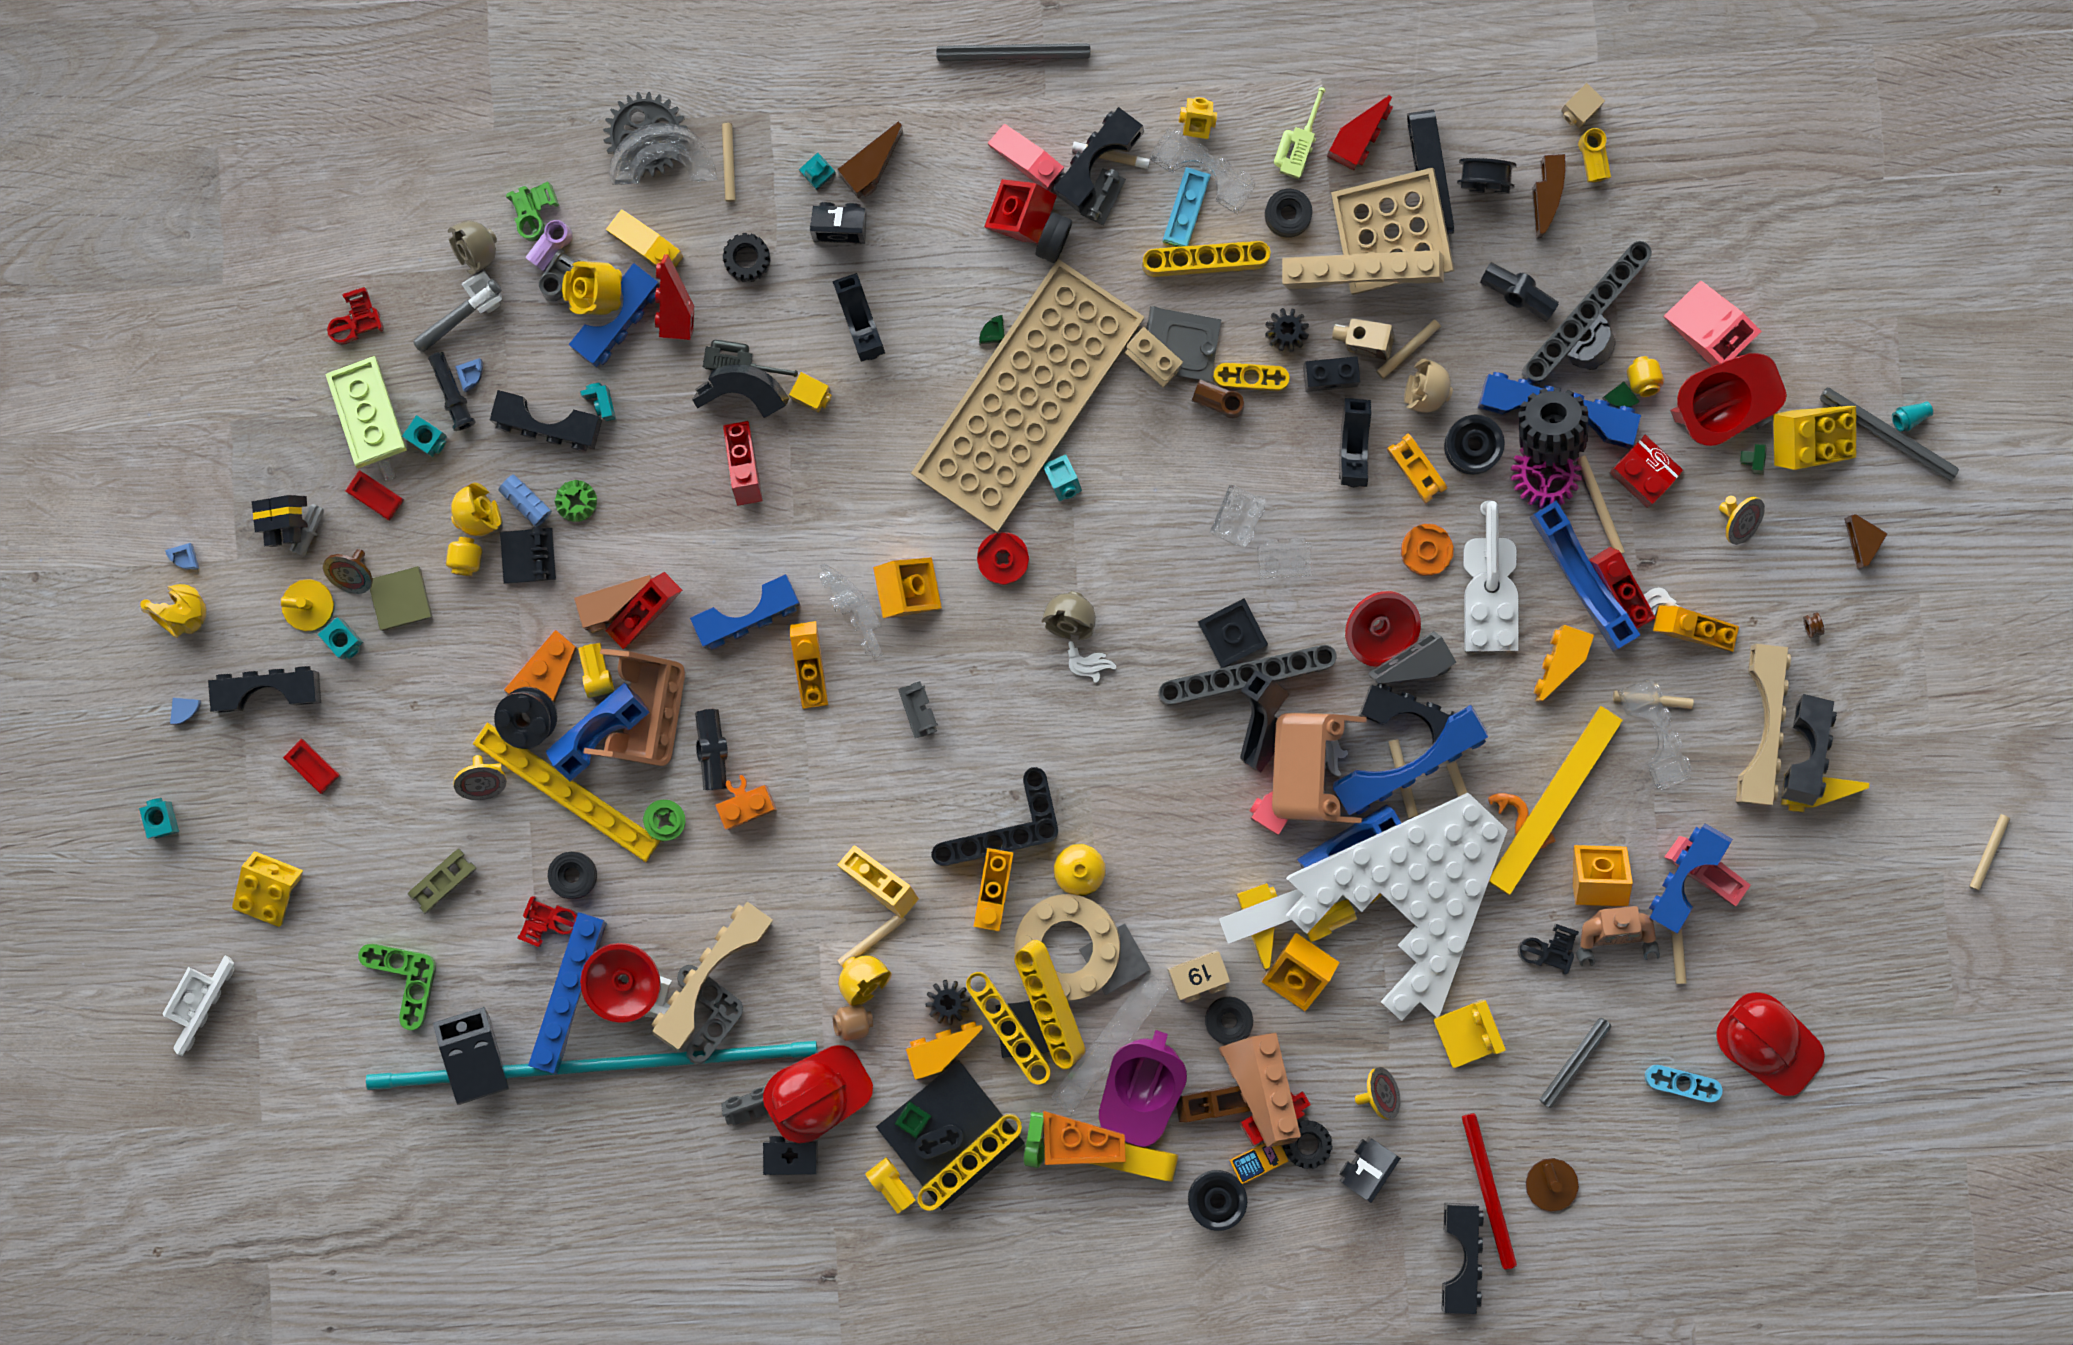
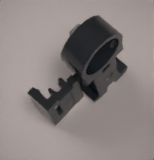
M1554 924L1552 931H1555L1553 940L1549 939L1548 943L1532 937L1525 938L1520 942L1518 955L1522 961L1542 966V963L1563 970L1562 974H1568L1574 959V953L1569 952V955L1567 954L1569 950H1572L1579 931ZM1557 929H1559L1560 931H1563V932H1566V933L1570 934V936L1558 932ZM1528 941H1534L1538 943V945L1541 947V950L1526 946L1524 944ZM1522 950L1539 955V958L1528 960L1523 956Z

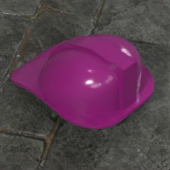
M1155 1030L1152 1039L1142 1038L1122 1046L1113 1056L1099 1108L1100 1125L1102 1128L1124 1134L1125 1142L1137 1146H1149L1160 1138L1187 1082V1070L1183 1061L1173 1048L1166 1045L1167 1033Z

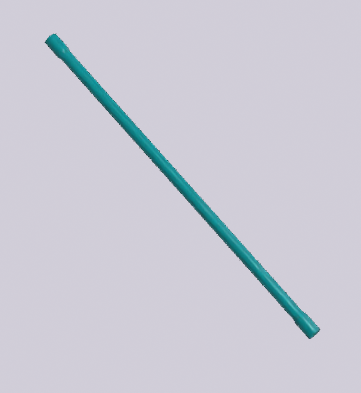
M817 1041L716 1049L709 1059L702 1064L786 1057L804 1058L818 1053ZM703 1050L694 1051L693 1056L696 1058L699 1055L704 1057L705 1054ZM686 1052L569 1060L561 1062L558 1075L693 1065L694 1063L690 1062L687 1058ZM528 1064L503 1065L506 1078L555 1075L532 1068ZM446 1070L366 1075L367 1090L450 1083Z

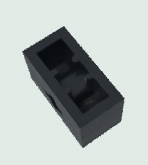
M1358 356L1305 361L1303 365L1305 392L1358 387L1360 384Z
M769 1136V1141L763 1142V1175H814L818 1173V1140L795 1143L785 1141L783 1136ZM789 1148H792L793 1153H798V1157H795L792 1162H789L788 1157H784V1153Z

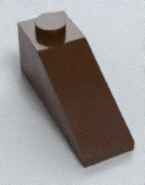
M899 121L837 169L839 176L858 199L861 196H869L877 189L876 185L879 183L903 132Z

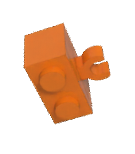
M743 775L739 776L741 785L738 788H734L730 780L726 781L727 789L734 793L735 797L715 805L726 830L777 810L766 785L746 792L747 780Z

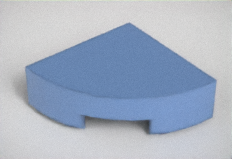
M478 358L455 366L463 391L467 392L474 388L482 376V359Z
M192 543L165 550L167 557L177 566L188 570L199 569Z
M173 698L170 724H181L189 720L199 710L201 700Z

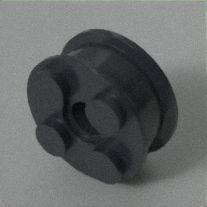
M1487 158L1459 159V163L1463 166L1462 176L1460 180H1457V184L1461 185V189H1467L1472 193H1485L1486 189L1493 190L1494 193L1510 194V189L1515 188V185L1511 183L1512 168L1517 167L1516 163Z
M1477 414L1459 419L1449 429L1444 440V452L1448 462L1457 471L1467 475H1478L1490 470L1500 460L1505 446L1504 435L1498 424L1489 417ZM1475 438L1480 442L1481 448L1479 451H1472L1468 447L1469 439Z
M521 687L512 691L497 705L494 714L495 727L500 737L509 745L519 749L534 748L553 733L557 725V709L552 699L545 692L534 687ZM522 713L529 716L530 722L523 719Z
M1207 1171L1198 1176L1189 1189L1188 1206L1194 1219L1206 1229L1213 1231L1228 1230L1237 1225L1246 1213L1248 1203L1246 1190L1238 1178L1227 1171ZM1216 1193L1224 1195V1204L1221 1207H1213L1210 1204L1212 1195Z

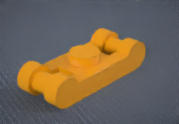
M1408 433L1401 438V442L1389 446L1387 451L1416 489L1422 501L1428 503L1433 499L1432 496L1434 494L1445 491L1447 485ZM1409 449L1413 455L1405 459L1402 453ZM1429 476L1432 484L1425 487L1422 481Z

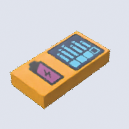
M1265 1142L1229 1159L1238 1180L1242 1184L1289 1161L1281 1145L1267 1148Z

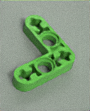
M378 944L364 945L358 953V959L363 966L408 975L399 1021L401 1026L407 1030L420 1028L426 1018L436 970L434 958L428 954ZM373 948L375 954L384 955V950H387L388 952L384 958L385 966H381L383 960L374 959L369 963V958L365 957V953L370 952ZM395 953H399L404 957V964L398 969L394 968L390 963L391 956ZM423 958L426 959V964L430 965L428 970L423 971L422 978H428L427 982L413 980L414 976H420L421 969L417 967V962H422ZM416 984L421 985L425 990L424 996L419 1000L411 996V988ZM408 1001L413 1004L422 1003V1009L419 1007L415 1009V1016L419 1017V1020L413 1022L412 1025H409L410 1020L406 1019V1015L411 1014L413 1006L408 1007Z

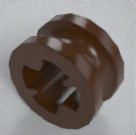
M1818 612L1813 613L1812 617L1808 615L1803 617L1804 627L1810 639L1814 638L1815 634L1824 635V624Z

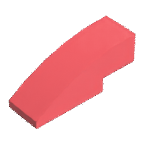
M1679 836L1665 855V858L1679 867L1675 863L1682 850L1688 852L1692 842L1686 837ZM1719 862L1718 866L1701 865L1688 873L1690 877L1733 906H1737L1751 886L1722 862Z

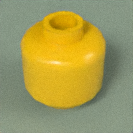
M1647 356L1638 357L1633 360V364L1627 369L1631 390L1636 394H1640L1641 397H1650L1657 394L1664 384L1660 364L1655 359H1648Z
M459 537L458 541L451 542L448 545L446 566L452 569V574L472 576L473 572H477L480 569L482 548L474 544L475 539Z

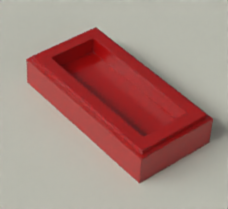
M361 470L357 472L345 492L389 521L404 501L402 497Z
M300 739L283 757L320 794H323L340 776L304 739Z

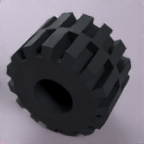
M1554 387V391H1547V388L1539 390V395L1532 393L1528 396V402L1523 401L1519 412V444L1527 457L1533 455L1534 462L1540 464L1541 461H1545L1546 466H1553L1555 462L1565 465L1568 464L1569 458L1574 461L1579 458V452L1585 451L1588 442V408L1584 406V400L1580 396L1574 398V392L1567 390L1564 393L1561 392V388Z

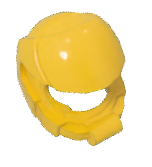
M176 584L167 587L169 590L168 594L175 603L174 605L166 603L153 604L147 599L141 601V611L147 613L152 620L175 638H178L183 633L193 634L201 628L206 618L207 609L204 600L198 594V591L189 585Z

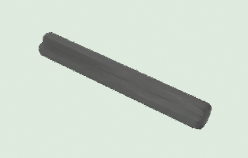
M1599 1018L1540 1097V1102L1546 1107L1552 1108L1610 1030L1611 1024L1607 1020Z

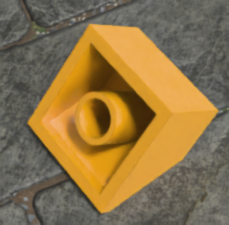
M932 557L894 560L873 567L883 618L902 617L942 609Z
M1574 845L1573 892L1575 905L1629 906L1633 882L1627 847Z
M1295 933L1261 982L1303 1011H1306L1328 984L1340 962Z

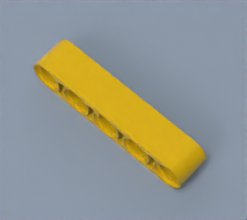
M1263 241L1156 248L1148 250L1144 254L1142 268L1145 274L1150 277L1255 270L1267 265L1271 251L1269 246ZM1261 250L1265 254V258L1257 261L1252 258L1251 252ZM1235 252L1239 256V260L1231 263L1226 260L1225 254ZM1205 253L1212 256L1213 262L1208 265L1200 262L1199 256ZM1178 255L1183 256L1187 259V264L1182 267L1174 264L1173 258ZM1152 257L1158 258L1161 261V266L1155 269L1147 265V260Z
M1032 940L1015 954V964L1054 1063L1062 1069H1068L1085 1054V1045L1046 946L1041 941Z
M984 972L972 973L966 981L968 992L1028 1080L1036 1085L1045 1083L1051 1074L1048 1062L990 977ZM975 976H981L985 979L986 986L984 990L976 991L972 988L971 981ZM991 998L998 999L1001 1003V1009L997 1013H991L986 1008V1003ZM1006 1020L1013 1021L1016 1025V1031L1012 1035H1006L1001 1030V1025ZM1025 1042L1030 1045L1031 1053L1029 1056L1021 1057L1017 1054L1016 1047L1019 1043ZM1042 1065L1046 1069V1076L1042 1079L1034 1078L1031 1074L1032 1067Z
M1011 1113L1002 1116L924 1185L917 1197L920 1207L927 1211L938 1208L1018 1137L1022 1129L1020 1118ZM1013 1119L1016 1121L1018 1128L1014 1133L1009 1134L1003 1130L1002 1124L1005 1120ZM987 1137H993L996 1139L998 1146L993 1151H987L982 1145L983 1140ZM966 1155H973L976 1157L978 1164L975 1168L968 1169L964 1167L962 1159ZM944 1174H955L958 1180L956 1185L952 1187L946 1186L942 1180ZM929 1190L937 1195L936 1203L931 1205L926 1204L922 1198L923 1193Z
M1125 1143L1126 1162L1089 1164L1173 1182L1179 1155Z

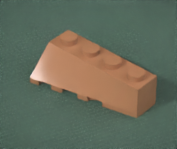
M1277 1033L1253 1036L1219 1047L1218 1049L1222 1057H1225L1230 1067L1229 1071L1233 1079L1235 1078L1242 1092L1241 1095L1244 1102H1247L1253 1114L1252 1118L1267 1148L1290 1144L1300 1138L1301 1135Z

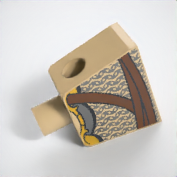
M1351 319L1349 327L1335 324L1332 340L1345 342L1349 352L1388 361L1395 335L1392 325ZM1360 335H1365L1362 339H1356Z

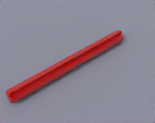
M1474 1113L1462 1116V1121L1501 1265L1504 1270L1512 1269L1517 1266L1478 1119Z

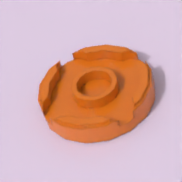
M1421 524L1411 529L1405 535L1401 543V556L1404 564L1410 571L1420 576H1432L1440 573L1449 565L1453 557L1454 546L1448 533L1443 528L1435 524Z

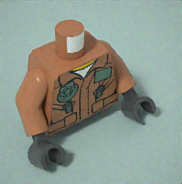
M1637 906L1598 911L1583 924L1580 942L1582 948L1576 952L1580 965L1583 966V962L1586 959L1589 960L1591 966L1595 964L1596 960L1591 950L1594 946L1642 941L1644 942L1642 949L1645 960H1648L1647 955L1652 952L1656 953L1657 959H1659L1660 953L1658 943L1655 941L1656 935L1653 919L1647 914L1639 913Z

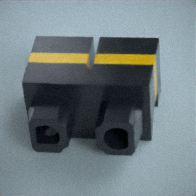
M284 495L251 501L255 533H263L264 547L282 546L281 532L283 534V544L301 543L300 529L308 528L307 522L302 519V507H307V496Z

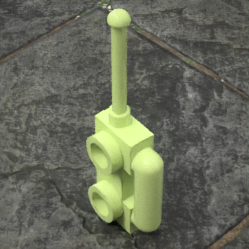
M1323 87L1318 89L1319 92L1304 130L1295 127L1294 132L1286 130L1283 133L1274 159V165L1281 168L1279 172L1281 174L1296 179L1302 176L1308 152L1311 153L1313 149L1311 144L1312 142L1315 143L1316 140L1314 137L1315 133H1312V125L1323 94L1326 92ZM1292 143L1294 148L1289 159L1286 156Z

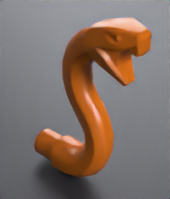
M1497 793L1488 797L1490 805L1493 802L1498 804L1499 814L1502 813L1507 805H1513L1517 809L1516 835L1529 816L1526 803L1520 797L1507 793ZM1552 832L1548 835L1540 849L1556 842Z

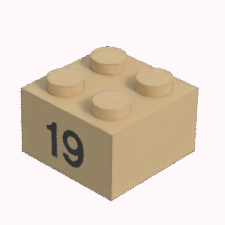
M1214 951L1167 969L1177 998L1179 1000L1184 999L1186 1003L1201 998V992L1209 990L1213 994L1226 989L1225 984L1230 982L1219 951Z

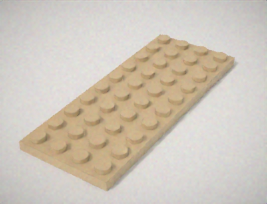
M1058 259L919 460L911 475L998 533L1144 320V316Z

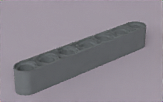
M1636 241L1630 245L1522 369L1523 379L1532 381L1536 385L1547 377L1589 329L1596 318L1606 310L1649 261L1652 251L1646 242ZM1632 250L1641 251L1644 256L1643 260L1634 259ZM1615 269L1624 270L1627 275L1626 279H1618L1615 276ZM1605 288L1609 292V299L1600 298L1598 289ZM1581 308H1589L1593 314L1592 318H1584L1580 312ZM1564 327L1573 328L1576 333L1575 338L1566 337L1563 332ZM1554 346L1558 350V357H1550L1546 352V348ZM1532 365L1538 366L1542 372L1541 376H1532L1529 372V367Z
M1319 645L1164 682L1159 688L1158 697L1163 704L1170 706L1241 690L1247 683L1240 677V672L1244 668L1251 669L1253 673L1258 670L1274 681L1323 671L1330 668L1336 662L1337 654L1333 647ZM1324 650L1330 654V663L1321 664L1318 661L1317 654L1319 651ZM1299 656L1304 659L1305 667L1303 670H1296L1292 667L1291 661L1293 657ZM1274 662L1279 666L1280 672L1277 676L1267 674L1266 665L1268 663ZM1219 674L1225 675L1229 680L1228 686L1225 688L1217 687L1214 683L1215 676ZM1193 680L1200 681L1203 685V691L1199 694L1191 693L1188 686L1189 683ZM1167 686L1174 687L1178 694L1176 699L1167 700L1163 696V689Z

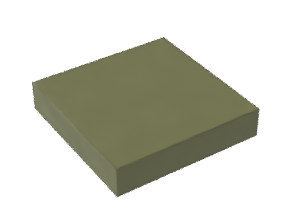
M419 566L373 578L370 593L381 631L433 618Z

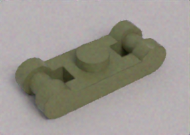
M460 849L454 851L408 892L412 900L416 899L421 905L420 909L425 914L477 869L472 862L468 863L463 857L465 854ZM453 864H456L460 869L456 875L449 869ZM427 887L434 893L430 898L424 893Z

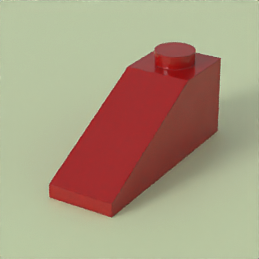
M666 572L655 576L648 581L605 631L622 649H625L668 608L683 590Z

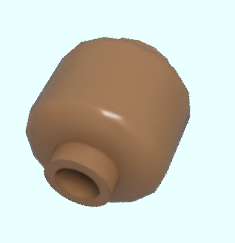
M861 1004L840 1007L832 1018L836 1036H840L844 1041L865 1038L869 1033V1028L873 1027L871 1012H866Z

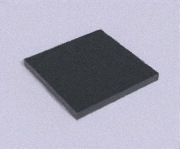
M958 1060L878 1124L876 1128L921 1185L924 1186L998 1121L1003 1114L960 1060ZM910 1101L931 1115V1118L917 1139L923 1134L953 1124L960 1127L963 1131V1142L956 1149L933 1158L924 1159L915 1152V1142L917 1139L895 1125V1122ZM1005 1120L1002 1124L1003 1130L1009 1134L1014 1133L1015 1129ZM951 1129L947 1130V1136L940 1139L941 1143L951 1141L952 1144H955L959 1134L958 1132L953 1133ZM1018 1135L939 1206L940 1209L946 1208L1024 1145L1025 1142ZM987 1137L983 1140L982 1145L985 1150L993 1151L997 1148L998 1143L995 1138ZM923 1139V1144L919 1149L921 1151L925 1150L929 1154L931 1153V1148L938 1145V1142L936 1140L928 1143L927 1139ZM966 1155L962 1159L964 1167L968 1169H973L978 1164L976 1157L973 1155ZM946 1173L942 1177L943 1183L948 1187L956 1185L958 1181L953 1173ZM930 1190L927 1191L928 1194L932 1197V1199L936 1202V1193Z

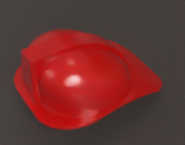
M1748 353L1690 376L1679 390L1677 397L1678 406L1670 411L1675 422L1685 424L1690 437L1695 442L1701 445L1714 446L1724 443L1755 423L1775 414L1784 405L1787 392L1773 359L1761 353Z
M1752 992L1743 995L1724 1016L1717 1027V1042L1724 1055L1780 1095L1794 1096L1799 1094L1824 1063L1825 1052L1821 1042L1780 1001L1768 994Z
M834 1045L773 1075L765 1086L763 1102L770 1117L784 1138L795 1143H806L818 1139L865 1106L872 1096L873 1083L854 1050L844 1045Z

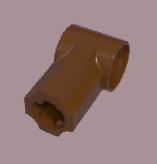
M1200 380L1197 384L1192 402L1220 412L1232 419L1242 414L1244 399L1241 394L1235 391H1228L1203 380ZM1229 399H1236L1240 406L1237 410L1230 411L1225 407V403Z

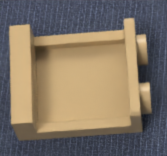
M1145 327L1127 344V350L1124 353L1162 388L1177 374L1183 364L1181 359Z

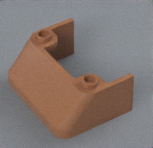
M601 649L600 654L619 658V676L623 680L631 682L630 688L642 699L650 713L630 730L623 729V733L615 732L610 734L605 742L604 750L584 748V753L658 766L668 764L672 757L684 685L685 670L683 665L676 661L630 651Z
M1284 713L1279 716L1276 722L1272 810L1278 818L1329 823L1362 822V818L1340 816V802L1337 797L1332 794H1323L1326 741L1340 739L1344 732V723H1366V717L1314 713Z

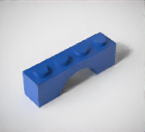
M633 263L622 277L623 306L619 315L612 322L603 326L584 324L568 345L596 368L599 364L604 365L611 357L612 352L610 351L615 344H621L627 337L628 332L626 330L632 323L637 324L643 317L644 311L642 310L646 305L655 302L656 288H660L659 282Z
M785 574L762 585V596L758 606L745 616L729 617L712 607L690 617V620L702 646L705 649L710 647L711 650L725 645V639L732 636L738 639L749 634V628L756 625L762 628L773 623L772 618L782 614V617H786L797 612L796 607L801 604L788 576Z
M624 682L545 752L552 765L570 782L590 765L591 755L585 754L584 748L595 749L597 744L606 735L617 729L624 728L630 730L650 712L642 699Z
M1386 804L1362 819L1361 823H1355L1299 857L1297 861L1302 869L1397 826L1401 824V821L1395 811Z
M1704 823L1701 829L1696 827L1689 838V841L1692 842L1688 852L1682 850L1675 862L1679 865L1675 874L1669 872L1662 884L1666 888L1662 897L1656 895L1649 907L1653 911L1650 918L1678 934L1693 909L1685 894L1684 885L1687 874L1701 865L1718 866L1733 839Z

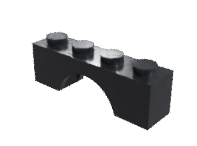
M1120 107L1115 112L1110 111L1102 122L1104 124L1098 133L1095 131L1090 135L1086 142L1088 146L1082 153L1077 152L1070 162L1072 166L1066 173L1062 172L1054 182L1055 194L1079 213L1082 212L1096 194L1095 187L1091 181V169L1095 161L1102 154L1109 151L1129 152L1144 134L1143 125Z
M497 390L490 416V421L496 424L495 429L509 433L511 429L521 431L520 435L536 439L537 435L547 437L546 442L555 445H561L562 442L572 444V449L586 452L587 448L595 450L602 424L600 416L574 409L568 417L560 422L553 424L541 423L531 416L527 400L523 396Z
M311 666L295 667V672L285 673L284 669L268 670L269 674L258 675V671L242 672V677L232 678V674H218L215 680H208L210 712L243 711L249 697L254 692L267 687H273L281 691L289 704L294 706L321 703L319 672L311 670Z
M1377 683L1376 686H1369L1358 716L1366 717L1368 720L1384 725L1393 716L1409 713L1416 715L1428 725L1432 735V744H1434L1442 733L1448 717L1457 712L1451 711V714L1440 711L1442 707L1428 701L1426 705L1416 702V696L1402 692L1400 696L1391 692L1392 687Z
M1803 694L1798 701L1793 728L1800 732L1807 740L1810 748V757L1802 763L1790 766L1785 774L1782 799L1813 806L1818 798L1823 797L1826 783L1822 782L1823 774L1827 773L1829 767V759L1826 758V752L1830 750L1833 742V735L1829 734L1830 727L1834 726L1837 712L1833 711L1835 701Z
M1444 1203L1443 1229L1460 1241L1464 1252L1463 1265L1458 1274L1442 1283L1441 1310L1444 1313L1477 1314V1307H1481L1482 1294L1481 1291H1477L1478 1280H1482V1264H1478V1253L1482 1254L1483 1238L1479 1237V1227H1483L1484 1213L1483 1210H1479L1477 1204Z

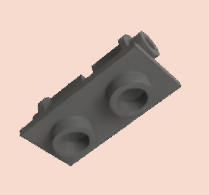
M1102 168L1094 185L1096 194L1080 215L1104 226L1126 179L1119 176V172L1114 169L1108 171Z
M921 681L910 686L899 688L898 691L914 738L937 732L936 726H938V723H936L931 708H926L929 700L925 691V685L922 686Z
M756 1088L749 1094L741 1097L733 1096L721 1103L723 1117L725 1116L727 1125L733 1124L735 1126L751 1120L750 1110L754 1111L756 1118L769 1114L763 1102L765 1088Z

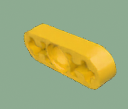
M1221 363L1215 368L1213 379L1217 386L1230 389L1281 391L1286 388L1290 379L1289 373L1284 367L1271 365ZM1223 369H1228V374L1236 375V369H1241L1239 375L1240 384L1235 383L1236 378L1230 377L1227 382H1223L1222 377H1218V374L1222 373ZM1246 371H1256L1259 375V380L1255 384H1248L1244 380V373ZM1263 371H1267L1266 377H1273L1275 372H1279L1280 377L1285 379L1279 385H1275L1274 380H1266V385H1261Z

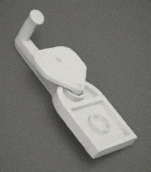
M1485 501L1481 504L1480 511L1486 516V538L1469 540L1463 550L1464 569L1473 577L1464 595V651H1518V592L1514 583L1507 577L1516 568V546L1507 538H1499L1498 504L1495 501Z

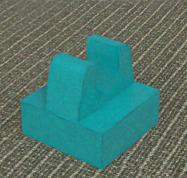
M816 153L799 169V172L816 190L836 174L835 170L819 153Z

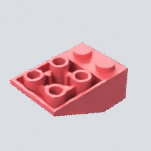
M1702 281L1696 284L1663 316L1711 366L1735 358L1762 332L1741 310Z

